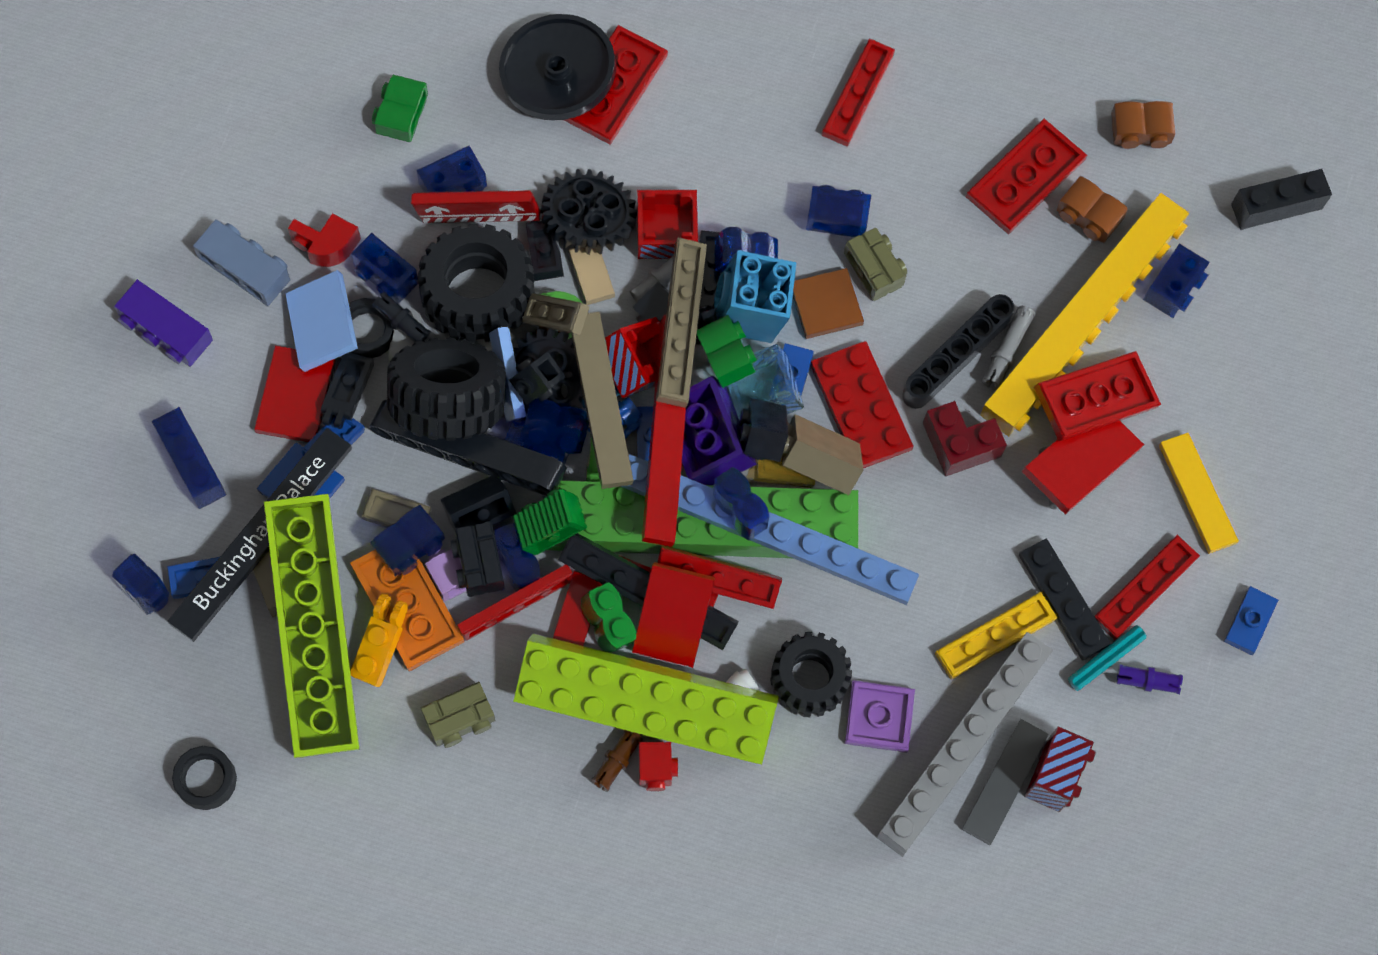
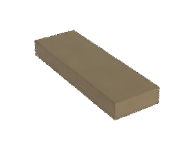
M532 293L522 322L533 326L581 335L590 306L581 302Z

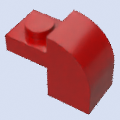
M333 213L320 232L296 219H293L288 227L292 243L300 250L307 251L310 263L320 267H331L344 262L361 240L358 226Z

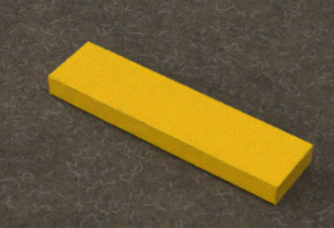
M1189 433L1162 441L1159 444V448L1208 554L1236 545L1239 540Z
M1039 592L935 652V655L952 680L1021 641L1026 632L1033 634L1056 621L1058 617L1042 592Z

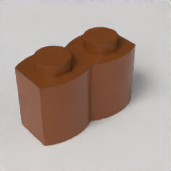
M1154 101L1147 103L1120 102L1114 104L1111 112L1114 145L1122 146L1125 149H1132L1141 144L1150 145L1152 148H1164L1168 144H1172L1175 137L1173 103Z
M1079 176L1059 201L1057 211L1066 223L1080 226L1089 239L1105 243L1125 218L1128 208L1115 197L1104 193L1090 180Z

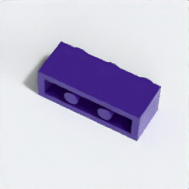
M138 279L114 306L119 315L117 320L130 331L135 328L141 332V337L152 347L161 346L166 350L165 354L177 364H180L182 361L191 367L213 341L207 327Z

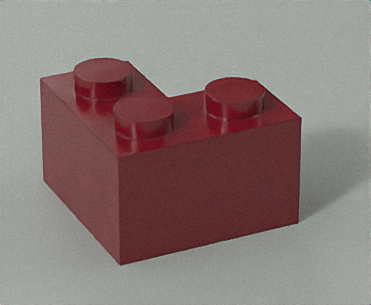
M955 401L927 410L923 420V426L945 477L1000 458L1007 446L995 418L967 428Z

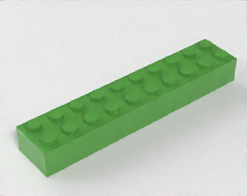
M561 480L557 489H564L577 495L579 498L578 501L581 504L580 507L582 508L587 528L579 532V534L613 553H660L662 545L642 542L645 496L621 486L601 489L600 482ZM706 485L858 548L859 490H852L847 495L834 489ZM681 511L677 513L675 544L671 548L705 556L791 558ZM569 538L547 550L563 551Z

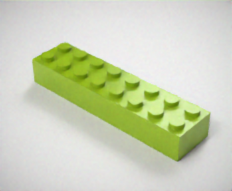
M329 494L265 501L264 507L294 758L360 750Z
M533 633L527 641L513 702L762 765L779 696Z

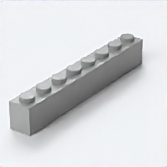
M1026 632L885 824L877 839L903 857L1047 660L1053 651L1050 647L1029 632Z

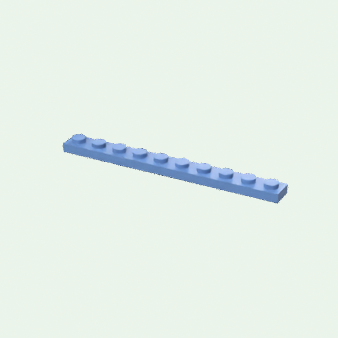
M629 454L634 481L633 485L621 487L645 496L648 461ZM682 475L680 477L678 511L907 605L919 577L918 573Z

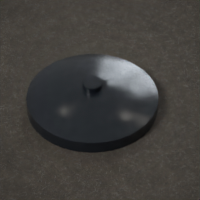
M553 14L528 22L510 37L500 57L499 74L505 94L519 110L538 119L566 120L590 111L605 98L615 79L616 59L609 38L596 24L575 15Z

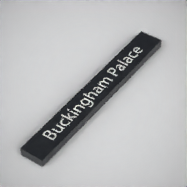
M326 428L267 501L314 496L352 450L351 444ZM264 504L167 620L169 625L192 642L198 638L270 550Z

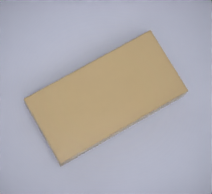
M583 247L577 253L574 248H570L569 255L586 305L614 298L615 292L602 254H599L596 248L591 249L590 255H587Z

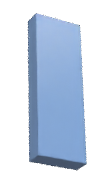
M501 327L490 332L489 336L492 351L505 367L504 414L507 423L524 418L526 413L523 399L509 381L518 373L515 368L516 362L508 327Z

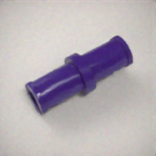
M1119 664L1116 684L1142 687L1147 692H1151L1154 689L1180 695L1183 675L1155 671L1154 667L1141 669Z

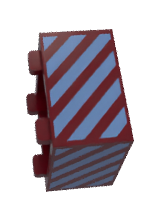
M1058 726L1045 743L1024 797L1057 812H1060L1064 807H1069L1073 798H1078L1081 793L1082 787L1077 784L1087 762L1091 763L1096 755V752L1092 750L1094 742Z

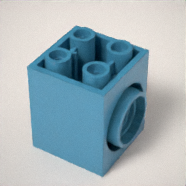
M737 250L725 271L721 273L717 283L714 298L717 320L729 315L733 323L739 321L746 339L772 343L790 319L797 262Z

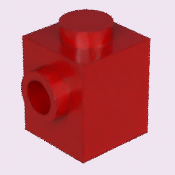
M639 742V787H646L647 791H664L665 786L672 785V777H678V757L672 758L671 742Z

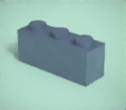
M215 219L193 245L197 257L260 302L269 306L290 281L287 264L275 255L271 258L264 253V249L252 239L249 241L245 240L233 225L229 223L224 225Z

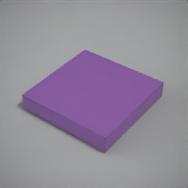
M853 680L845 744L907 753L909 751L915 689Z

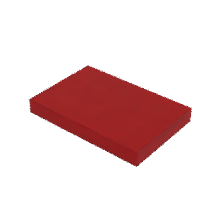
M275 345L254 429L255 432L309 442L319 432L323 415L321 407L330 386L336 358L304 372L299 368L296 349Z
M654 562L632 653L693 668L715 577Z

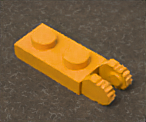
M384 593L376 601L373 616L370 618L350 670L352 677L375 687H380L383 683L402 633V624L408 609L406 602L401 600L396 602L390 615V622L386 621L385 618L389 610L391 597Z

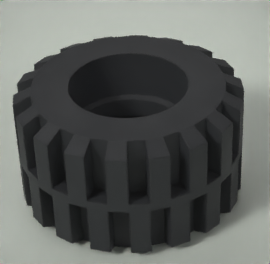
M812 631L805 632L803 637L796 634L792 636L790 642L786 640L782 644L780 651H777L770 678L771 685L774 686L773 693L781 699L780 704L784 708L788 705L791 708L790 712L795 715L799 711L804 713L803 717H810L813 713H816L817 717L823 716L825 711H833L836 705L842 702L849 688L852 678L850 657H845L846 650L843 646L840 648L836 646V639L833 637L830 640L824 639V633L819 632L818 636H812ZM804 660L819 662L826 668L829 674V682L820 689L804 688L795 680L792 673L793 667Z

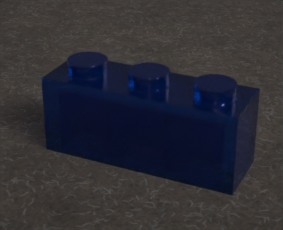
M180 407L154 419L152 423L198 509L226 496L227 494Z

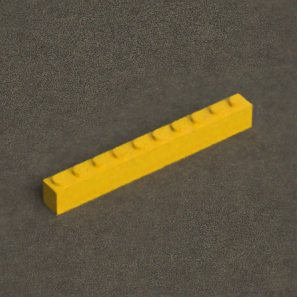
M1160 193L985 403L980 416L987 421L995 418L1001 432L1008 437L1015 429L1020 432L1031 418L1027 415L1034 407L1038 410L1042 406L1034 386L1040 382L1066 374L1063 370L1068 364L1074 366L1084 354L1081 349L1086 342L1090 345L1094 343L1102 332L1099 329L1100 325L1104 321L1108 324L1112 321L1119 311L1116 308L1119 302L1122 300L1126 303L1137 289L1133 286L1137 280L1144 281L1154 268L1151 266V263L1156 258L1161 261L1171 248L1168 245L1172 238L1178 240L1187 229L1188 225L1184 222L1189 212L1163 193Z

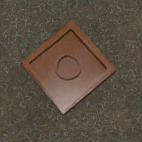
M847 268L794 281L793 299L806 339L864 324Z

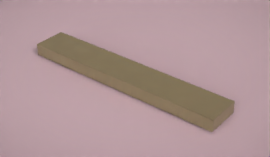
M678 237L674 247L656 401L685 408L689 401L707 244Z
M600 312L588 313L581 335H571L601 489L633 485L634 480Z

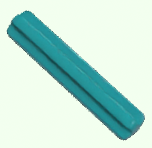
M1135 625L1068 677L1069 684L1076 691L1081 690L1144 641L1147 637L1146 633L1140 626Z

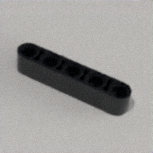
M1003 294L991 297L907 379L902 397L905 404L914 409L924 407L1009 324L1015 306L1012 299ZM1000 309L1005 315L998 316L992 310ZM979 328L985 332V335H977L972 329ZM952 348H961L965 354L957 355L952 351ZM939 367L943 369L945 374L936 375L931 368ZM919 387L924 391V394L916 395L910 388Z

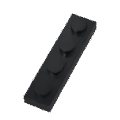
M1046 538L1019 553L1020 559L1058 617V622L1081 660L1083 661L1107 648L1111 644L1048 539Z

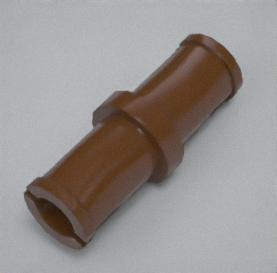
M624 730L614 748L606 752V759L595 776L592 777L591 782L598 788L602 785V790L608 792L622 769L626 770L628 767V759L643 738L638 733L633 732L631 734V731Z

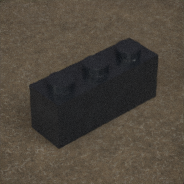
M1318 169L1239 189L1231 206L1239 227L1243 230L1322 210L1332 196V192L1323 170Z

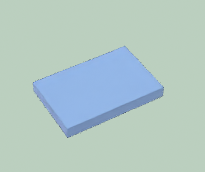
M336 270L285 293L299 368L304 372L358 349L342 273Z

